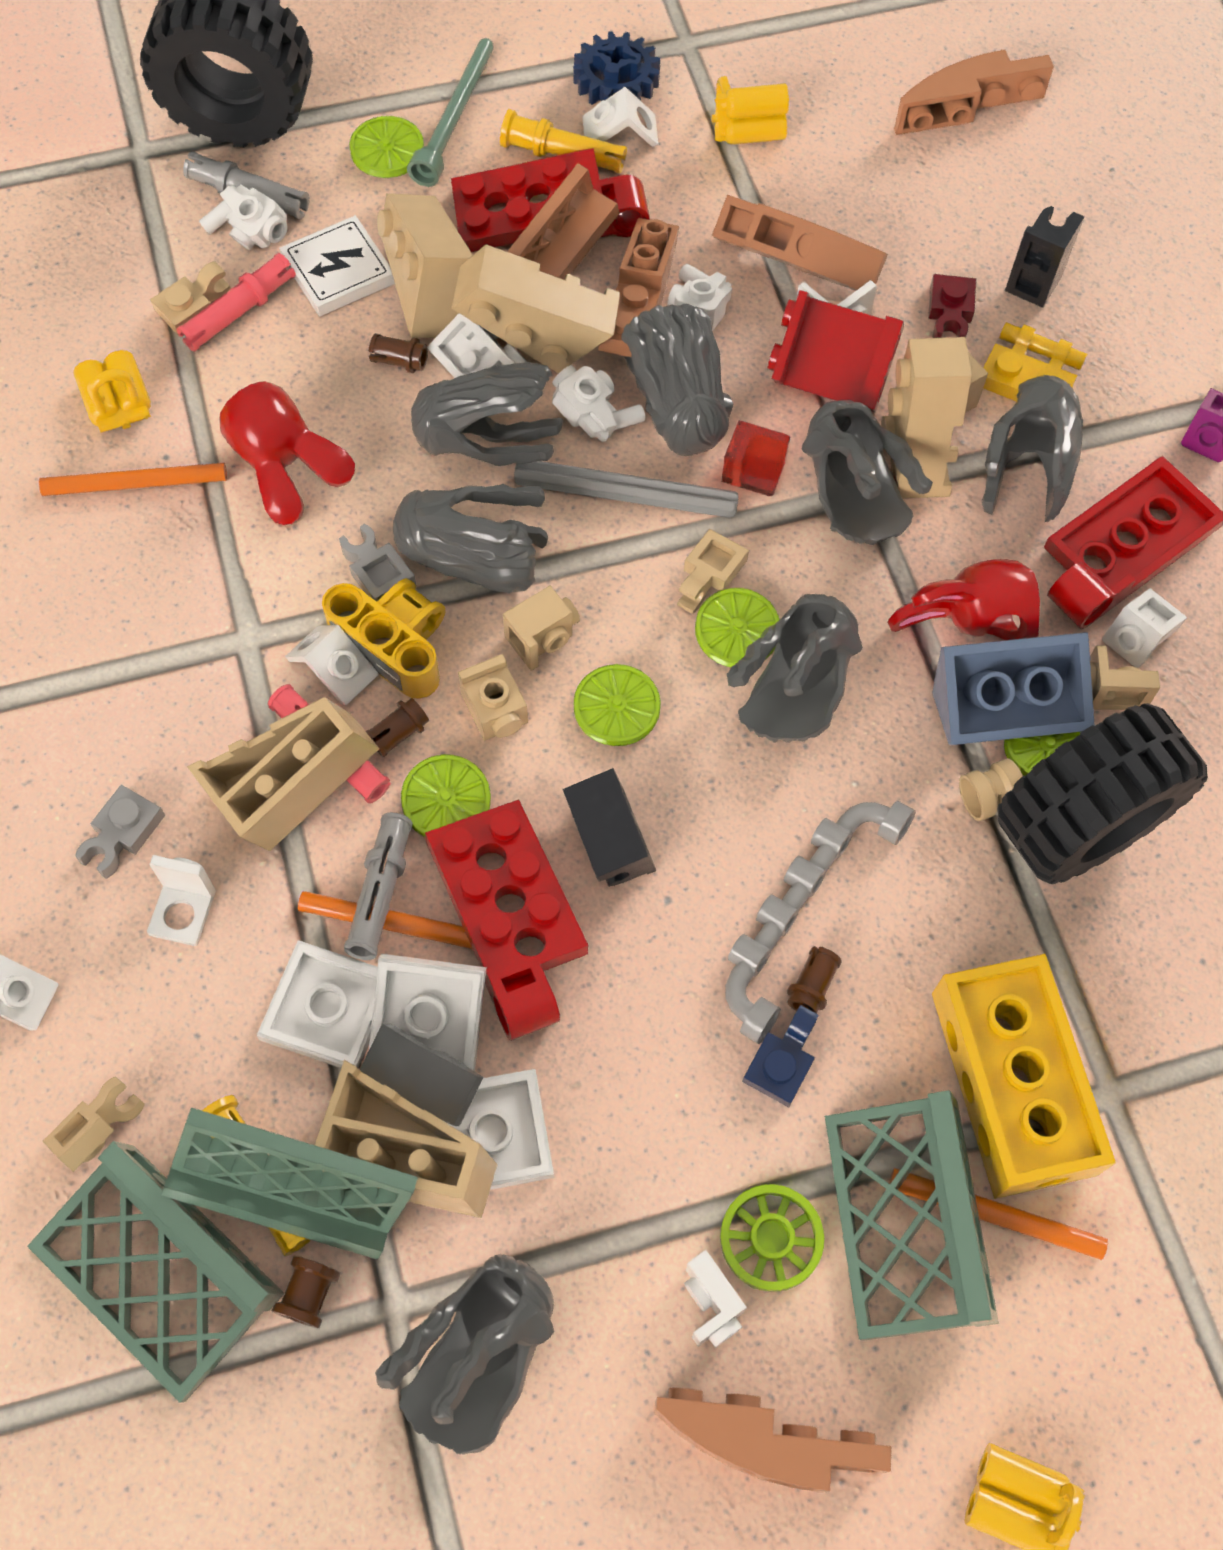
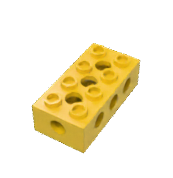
M1046 953L943 975L932 992V997L994 1199L1096 1177L1113 1166L1116 1161ZM995 1017L1005 1020L1010 1025L1012 1031L1001 1027ZM1012 1067L1021 1070L1027 1076L1029 1083L1019 1080L1014 1075ZM1029 1119H1033L1041 1124L1045 1131V1137L1033 1131L1029 1124Z

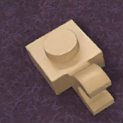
M213 261L206 264L200 270L194 283L184 276L152 297L150 301L158 315L178 335L177 327L185 324L204 310L212 301L228 292L231 287L223 279L226 275L225 271Z
M709 529L685 559L684 571L690 575L679 588V592L683 596L677 602V606L694 614L704 601L711 586L719 591L728 587L747 562L749 550Z
M115 1076L103 1084L99 1094L89 1105L82 1101L42 1142L60 1161L74 1172L82 1163L92 1160L99 1154L105 1145L106 1139L114 1131L109 1126L111 1123L127 1122L134 1119L141 1113L145 1103L133 1094L124 1104L116 1106L117 1096L127 1086Z

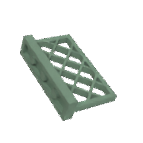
M951 1091L930 1093L928 1098L825 1116L859 1340L865 1341L973 1325L979 1327L999 1324L958 1101ZM923 1114L926 1134L913 1152L889 1136L902 1117ZM887 1120L882 1129L871 1123ZM863 1124L877 1134L859 1161L843 1150L841 1127ZM885 1141L909 1157L891 1184L867 1168ZM927 1148H929L931 1165L921 1159ZM845 1159L855 1166L849 1176L847 1175ZM916 1164L934 1176L936 1187L923 1207H920L898 1190ZM863 1172L886 1188V1191L868 1216L852 1205L850 1190ZM894 1195L918 1212V1215L900 1240L876 1223ZM937 1203L939 1204L941 1221L930 1214ZM854 1214L864 1221L857 1232ZM926 1219L943 1230L946 1246L933 1264H930L908 1247V1244ZM871 1228H874L896 1245L878 1272L861 1261L859 1245ZM903 1251L928 1269V1272L910 1298L885 1279ZM947 1259L949 1260L952 1279L940 1271ZM863 1271L873 1278L866 1289ZM936 1276L954 1289L958 1314L934 1317L917 1304ZM882 1284L904 1301L905 1305L892 1323L871 1326L868 1302ZM913 1309L924 1317V1319L905 1321Z
M191 1108L161 1195L378 1260L383 1253L388 1232L414 1193L418 1177Z
M113 1141L98 1157L102 1162L101 1165L27 1247L179 1403L186 1402L264 1311H270L274 1303H277L285 1293L195 1205L162 1196L167 1178L133 1145ZM109 1180L120 1190V1216L94 1218L95 1194ZM132 1203L143 1214L132 1215ZM82 1209V1219H73ZM151 1221L158 1228V1254L132 1255V1222ZM120 1223V1256L93 1258L94 1225ZM82 1226L81 1259L64 1261L49 1245L65 1227ZM170 1241H171L181 1252H171V1253H170ZM188 1258L197 1267V1292L170 1294V1260ZM158 1261V1295L131 1297V1263ZM119 1264V1298L101 1299L93 1291V1265ZM81 1266V1277L71 1267ZM208 1279L219 1290L208 1291ZM227 1297L243 1312L227 1332L208 1333V1298ZM197 1299V1334L169 1336V1301ZM158 1302L157 1337L139 1338L131 1330V1304ZM108 1305H119V1316ZM220 1339L208 1352V1340ZM197 1341V1366L182 1382L169 1368V1343ZM146 1344H157V1355Z

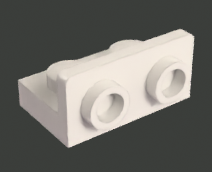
M460 313L427 346L430 352L454 378L489 369L493 366L527 362L513 346L507 344L502 348L496 341L498 338L496 335L473 323Z

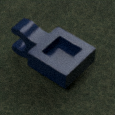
M800 1005L783 1039L768 1032L742 1082L789 1108L815 1059L814 1056L804 1052L802 1048L814 1028L819 1015Z

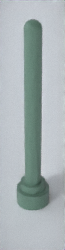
M483 38L479 41L428 145L416 150L407 166L410 178L419 185L426 187L435 186L444 170L442 153L493 51V42L488 38Z

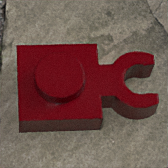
M933 274L930 285L928 319L937 320L933 338H942L943 332L946 331L953 332L957 337L967 336L969 330L968 323L972 322L975 313L976 278Z

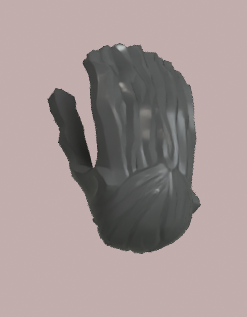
M682 304L680 306L668 305L665 307L657 305L650 311H642L638 317L635 316L624 327L621 339L628 345L631 352V357H623L626 359L630 371L635 375L638 389L646 397V411L652 417L656 431L663 437L671 451L681 456H692L706 452L715 447L726 435L729 428V416L734 405L730 395L724 393L722 389L720 351L712 333V321L701 308L690 304Z
M530 362L493 366L489 369L462 375L452 380H443L419 391L411 408L412 431L418 444L434 456L444 453H457L495 466L548 461L554 453L553 445L550 444L485 448L467 439L463 433H473L494 443L511 441L529 442L542 437L558 435L562 429V418H549L533 422L503 425L487 417L500 413L519 412L531 407L542 396V390L549 377L552 376L551 370L547 365Z
M1042 375L1019 384L1016 404L994 425L984 464L987 470L986 490L982 498L984 512L991 515L994 512L1005 467L1010 461L1027 452H1036L1041 458L1048 483L1045 522L1054 520L1060 514L1069 496L1080 461L1083 439L1081 430L1083 418L1080 402L1073 388L1066 381L1056 376ZM1015 425L1012 435L1008 438L1010 427Z
M852 400L827 402L819 408L811 419L807 438L801 449L813 459L819 500L824 507L827 517L830 519V529L833 532L837 531L845 539L854 540L859 544L874 545L878 541L883 542L892 536L898 537L912 523L913 511L900 495L897 484L884 458L883 449L893 459L897 469L907 478L912 490L919 494H926L931 490L933 484L925 476L918 459L913 456L909 444L901 437L884 429L868 407Z
M505 484L488 487L469 485L453 490H424L423 492L414 490L403 498L393 520V533L398 550L409 559L444 575L457 577L490 590L509 594L511 592H524L536 581L534 578V568L536 566L534 556L536 550L532 544L540 548H544L547 545L548 534L541 527L528 526L515 520L495 522L481 517L466 516L453 510L451 507L466 500L512 506L530 505L541 507L545 501V494L541 487L522 486L511 488Z
M805 594L800 597L796 604L792 605L791 609L778 622L767 627L761 634V637L747 647L745 656L732 666L726 674L728 686H745L750 677L762 666L766 657L775 647L774 654L766 669L757 680L749 700L738 710L741 723L745 724L749 731H754L758 737H766L774 743L779 739L788 743L796 740L805 742L809 738L819 736L831 724L833 713L844 696L850 658L861 652L863 647L858 634V622L855 615L836 597L826 596L825 594Z
M497 1254L494 1257H490L483 1264V1267H479L476 1273L472 1274L456 1292L438 1303L425 1321L408 1332L401 1348L389 1356L379 1369L375 1371L377 1385L381 1388L395 1390L403 1377L421 1361L427 1350L446 1330L441 1339L429 1352L417 1376L400 1393L402 1396L399 1402L400 1409L404 1412L407 1421L412 1423L415 1432L423 1434L433 1444L438 1443L448 1449H453L457 1454L481 1452L496 1440L504 1420L509 1416L520 1398L537 1345L546 1342L554 1333L553 1324L550 1320L553 1313L554 1300L547 1282L529 1264L516 1260L512 1256ZM456 1312V1315H455V1317H454V1320H453V1322L450 1324L451 1319H452L454 1313Z

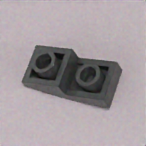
M382 1023L360 1068L361 1072L380 1084H385L393 1089L401 1097L420 1109H425L453 1126H460L484 1078L447 1053L432 1050L398 1027Z

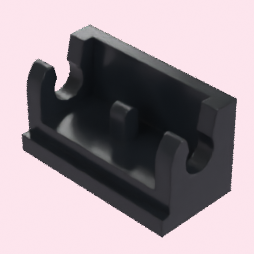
M1053 206L1045 208L1040 213L1033 227L1027 226L1024 231L1005 288L1006 292L1044 308L1064 273L1085 217L1073 212L1066 218L1064 225L1054 226L1049 222L1053 215Z
M614 768L563 789L599 882L606 880L610 887L627 882L646 873L648 875L657 871L622 783Z

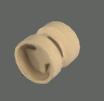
M1009 758L991 764L989 770L984 773L975 770L960 776V795L968 813L973 819L982 821L995 816L998 805L1002 803L1004 795L1014 788L1013 785L1023 777L1014 761Z

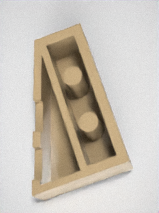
M485 245L459 268L452 304L453 310L543 365H547L557 373H560L564 368L573 364L614 335L620 292L606 288L604 294L580 286L579 277L567 274L565 280L539 271L540 264Z
M966 337L909 339L904 359H898L896 363V388L889 389V415L882 416L881 426L901 437L909 444L913 456L918 459L925 476L933 484L931 490L926 494L915 492L911 489L907 478L897 469L891 458L893 478L902 499L950 497L952 483L949 480L947 462H957L959 451L957 446H950L954 426H963L972 379Z
M326 697L270 724L271 730L247 742L240 739L228 745L229 751L207 762L199 760L187 766L240 838L271 851L379 750V747L356 719Z
M344 1060L315 1146L418 1177L414 1193L408 1202L482 1219L498 1164L481 1144L425 1109H420L401 1097L393 1089L385 1084H380L361 1072L356 1066Z

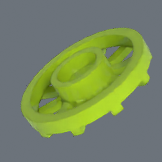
M766 1184L746 1190L731 1203L721 1224L720 1244L727 1265L741 1281L754 1289L778 1292L798 1286L816 1269L823 1253L824 1230L817 1211L803 1195L785 1186ZM765 1195L783 1197L777 1213H769ZM754 1197L757 1199L761 1217L755 1219L741 1207ZM790 1201L801 1207L804 1211V1214L791 1222L784 1217ZM735 1214L752 1227L750 1232L730 1230L731 1221ZM810 1221L814 1239L796 1237L794 1230ZM729 1239L750 1241L751 1246L734 1256ZM793 1246L813 1248L812 1257L807 1264L791 1250ZM756 1254L759 1260L753 1275H751L740 1266V1263ZM784 1257L801 1271L796 1276L787 1280L781 1261ZM767 1261H773L777 1278L775 1282L760 1279Z

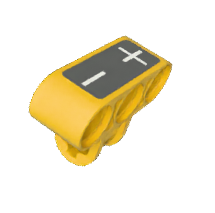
M408 578L397 582L377 602L352 584H337L326 591L322 598V607L327 625H339L381 677L410 698H425L436 691L440 682L437 657L434 647L427 639L443 621L446 608L442 603L428 600L416 590L415 583ZM346 611H354V613L349 616H338ZM379 638L390 639L383 644H373ZM415 665L426 667L419 672L407 671V669Z

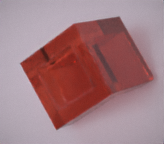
M739 420L725 453L721 482L766 496H773L786 464L791 437L778 431Z

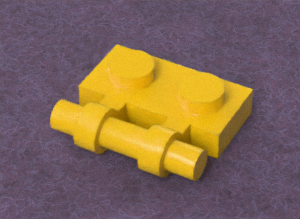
M1005 322L999 339L1014 344V346L1010 349L995 343L983 367L988 373L983 389L1017 402L1018 398L1016 395L1019 391V384L1042 375L1059 377L1072 388L1078 375L1065 371L1062 367L1065 364L1081 370L1088 354L1072 348L1073 343L1064 339L1056 342L1035 333L1036 328L1025 324L1020 328ZM1027 350L1051 359L1049 364L1025 355Z

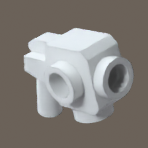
M232 185L224 189L220 193L224 200L199 220V223L209 235L228 221L233 227L229 235L248 250H251L255 244L260 248H266L271 243H278L287 232V215L281 207L254 188L249 190L243 185H239L237 188Z
M685 264L679 272V279L685 282L684 286L675 284L672 287L667 306L690 304L701 308L710 317L713 331L725 316L726 304L731 299L732 284L726 282V276L719 272L708 276L693 266Z
M569 365L552 381V384L556 387L552 403L573 427L581 426L590 438L597 437L601 442H605L611 437L614 430L645 421L644 409L639 404L618 411L611 405L608 400L614 392V384L608 374L602 370L595 372L591 367L587 366L576 370L572 365Z

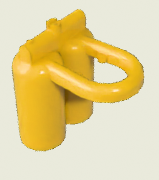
M727 76L718 78L715 99L716 112L711 117L712 123H715V141H726L730 145L786 139V114L789 109V93L786 83L731 88Z
M126 350L114 351L105 357L104 363L97 360H86L74 368V378L89 419L94 425L99 427L101 433L121 426L122 429L127 430V428L131 427L130 423L151 417L149 413L151 400L131 352Z
M989 1443L979 1463L976 1477L977 1484L971 1493L965 1512V1525L1023 1550H1069L1071 1540L1075 1532H1079V1526L1082 1524L1080 1518L1085 1498L1084 1490L1070 1483L1069 1478L1061 1472Z

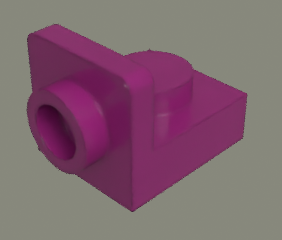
M1210 388L1186 431L1181 445L1216 462L1223 461V393Z

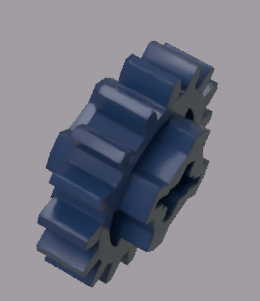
M609 31L608 39L603 40L600 36L594 35L593 45L584 42L581 44V53H575L573 82L578 84V94L580 96L589 94V103L591 105L599 100L604 101L624 87L640 101L641 96L651 99L653 97V88L659 87L661 60L660 57H655L654 46L644 48L643 37L632 41L630 40L629 32H625L622 37H616L613 31Z

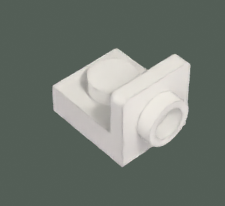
M1150 588L1123 608L1102 637V640L1131 665L1138 668L1145 663L1159 644L1180 628L1187 617Z
M704 1250L687 1263L686 1272L691 1278L684 1282V1285L703 1312L711 1307L716 1313L715 1317L693 1332L692 1339L698 1347L709 1339L716 1348L742 1328L737 1318L744 1313L747 1307L707 1250Z

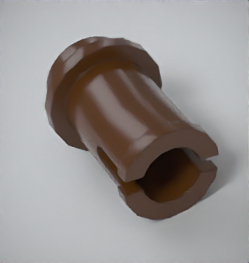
M375 333L369 344V352L375 353L369 355L370 362L405 367L408 373H414L416 370L423 371L425 368L428 348L418 338L413 337L410 341Z
M413 698L407 702L400 700L397 703L398 709L366 731L379 747L377 752L383 758L415 731L421 734L424 731L423 726L429 722L428 716Z
M813 946L809 951V957L797 982L789 985L787 989V994L790 996L787 1001L788 1005L796 1012L800 1005L816 1014L818 1010L825 1009L827 1005L825 995L837 969L842 963L841 958L829 949Z

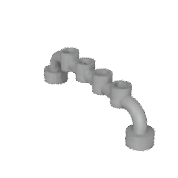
M896 801L891 808L876 802H863L850 807L836 823L828 818H824L811 839V844L818 847L810 861L801 856L795 858L784 877V882L791 885V888L782 900L773 894L765 900L756 917V920L764 925L755 939L742 934L729 953L728 960L734 963L735 967L731 971L725 985L726 1001L730 1010L743 1022L740 1029L741 1034L760 1044L765 1039L767 1033L773 1028L781 1008L763 997L753 1004L746 996V987L753 976L758 975L770 956L771 950L781 936L786 935L806 900L812 897L818 890L834 860L843 854L857 827L865 822L877 823L880 825L878 835L897 845L909 829L916 810L900 801Z

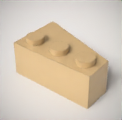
M386 193L384 210H380L377 217V230L379 236L382 237L410 338H436L459 314L452 309L459 268L473 255L436 196Z

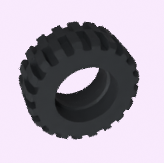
M159 0L155 6L140 52L142 76L148 90H153L151 95L160 108L165 107L168 110L169 118L175 123L186 125L188 132L198 137L200 134L211 138L210 142L220 145L224 142H230L233 144V147H246L248 143L259 146L268 143L270 138L275 140L286 134L287 129L293 127L298 119L313 63L309 39L303 27L297 26L298 19L289 7L285 9L279 5L280 0ZM203 51L229 56L246 66L252 73H239L223 68L209 59Z
M1143 703L1140 706L1134 705L1126 708L1122 713L1110 715L1101 723L1095 726L1092 725L1080 732L1079 736L1069 742H1065L1055 749L1054 753L1033 766L1032 770L1026 776L1021 777L1013 785L1014 788L1002 798V803L998 805L997 809L999 825L1038 879L1049 884L1062 883L1106 862L1115 854L1121 853L1134 842L1155 830L1163 821H1167L1179 808L1186 805L1193 798L1195 793L1203 788L1204 783L1208 779L1207 765L1163 708L1149 703Z

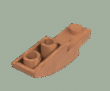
M1004 49L984 53L949 65L928 76L901 97L894 131L896 135L972 123L977 109L1044 98L1054 68L1049 55L1010 61Z
M730 195L726 196L712 233V237L719 241L790 265L796 270L855 291L870 280L875 284L877 283L888 256L886 252L818 224L760 203L757 205Z
M637 219L619 270V282L616 291L620 292L614 335L600 344L598 351L631 357L628 345L621 339L623 329L635 316L638 317L642 311H650L653 307L661 305L679 234L678 225L667 224L658 219Z
M669 1388L668 1398L657 1397L655 1401L654 1414L677 1435L721 1463L761 1480L790 1488L824 1493L830 1491L831 1469L878 1474L891 1472V1446L875 1445V1433L840 1430V1441L817 1439V1427L783 1424L782 1435L773 1434L774 1409L760 1408L761 1397L726 1394V1404L702 1402L703 1391Z

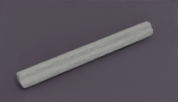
M543 461L528 464L516 463L514 471L515 483L520 486H537L546 490L728 518L734 517L737 512L739 496L736 491Z

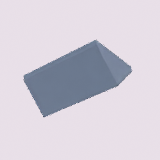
M1088 632L941 647L932 694L948 744L957 745L1080 732L1094 725Z

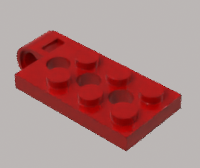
M594 148L451 178L458 232L471 252L479 251L485 245L500 247L514 244L577 164L588 169L593 189L618 205V216L601 237L614 234L619 237H631L638 218L650 220L644 185L638 177L633 175H619L600 179ZM537 195L548 196L547 199H545L542 202H530V200ZM495 204H506V207L500 211H489Z
M1161 456L1048 537L1044 549L1067 571L1051 586L1047 596L1080 629H1084L1223 526V511L1166 458ZM1149 509H1163L1169 514L1171 520H1158L1152 516ZM1117 532L1133 534L1139 544L1128 545L1123 543L1118 538ZM1087 555L1097 556L1104 561L1106 568H1091L1086 564L1083 557Z
M520 800L512 801L425 832L427 846L480 967H487L485 986L509 1041L560 1022L558 1005L544 971L588 955L589 945ZM488 853L499 854L505 859V863L495 870L483 869L478 865L477 861L481 856ZM513 894L522 898L525 904L520 910L509 913L500 910L496 902L504 895ZM534 937L542 941L545 947L537 955L525 956L519 953L515 946L523 938Z

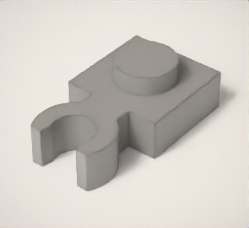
M363 524L360 526L361 534L365 541L361 545L350 544L345 536L339 538L344 557L354 562L349 565L351 575L362 590L376 602L390 588L404 578L410 579L416 585L415 575L390 543L377 549L374 531L368 525Z
M120 785L90 823L99 835L84 841L77 849L76 858L82 865L86 866L95 855L105 854L97 870L101 876L106 879L109 878L118 869L119 854L123 848L136 855L165 817L162 808L127 787Z

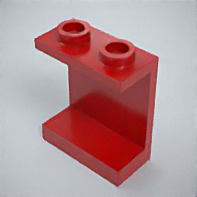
M799 290L796 301L789 299L783 314L781 326L787 327L782 345L775 343L769 358L767 369L774 371L771 379L775 383L834 401L852 400L859 402L876 413L904 329V321L890 316H886L885 319L811 298L808 292Z

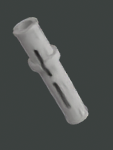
M194 151L188 154V158L194 160V162L185 159L183 167L184 176L187 179H193L215 187L219 194L228 186L231 187L233 185L237 188L239 185H243L249 190L254 188L274 200L286 214L297 219H302L305 216L304 212L299 209L308 210L310 198L309 194L305 191H299L241 170L237 167V163L227 160L222 163Z
M390 812L382 815L374 849L369 850L365 858L364 865L367 873L357 902L349 936L344 945V951L348 955L360 960L376 958L377 947L389 911L395 883L405 870L406 861L403 858V854L413 823L408 817L399 813ZM375 896H377V897H376V900H375L374 907H373V911H372V914H371V918H370V920H368V919H369V916H370L371 909H372V905H373V902H374V898H375Z

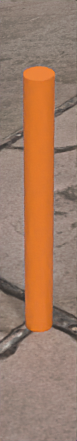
M225 463L43 477L39 478V489L42 496L219 482L227 481V470Z
M302 891L298 901V911L347 922L353 921L357 906L356 902ZM372 906V909H371L370 916H369V919H368V920H370V918H371V914H372V911H373V907H374V906ZM389 910L383 930L473 949L461 925Z
M893 1168L889 1184H891L900 1169ZM910 1173L898 1190L903 1194L927 1202L936 1187L933 1180ZM975 1195L980 1220L1103 1260L1108 1247L1107 1238Z

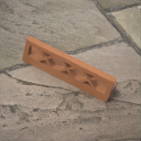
M577 164L507 252L540 264L539 271L565 280L566 275L572 274L618 216V205L593 189L588 169Z

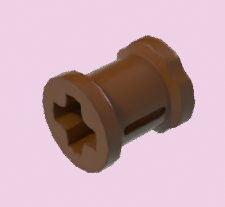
M293 1256L291 1265L294 1268L293 1274L282 1301L274 1303L272 1312L297 1323L319 1329L322 1320L318 1315L331 1283L338 1282L341 1273L310 1259Z

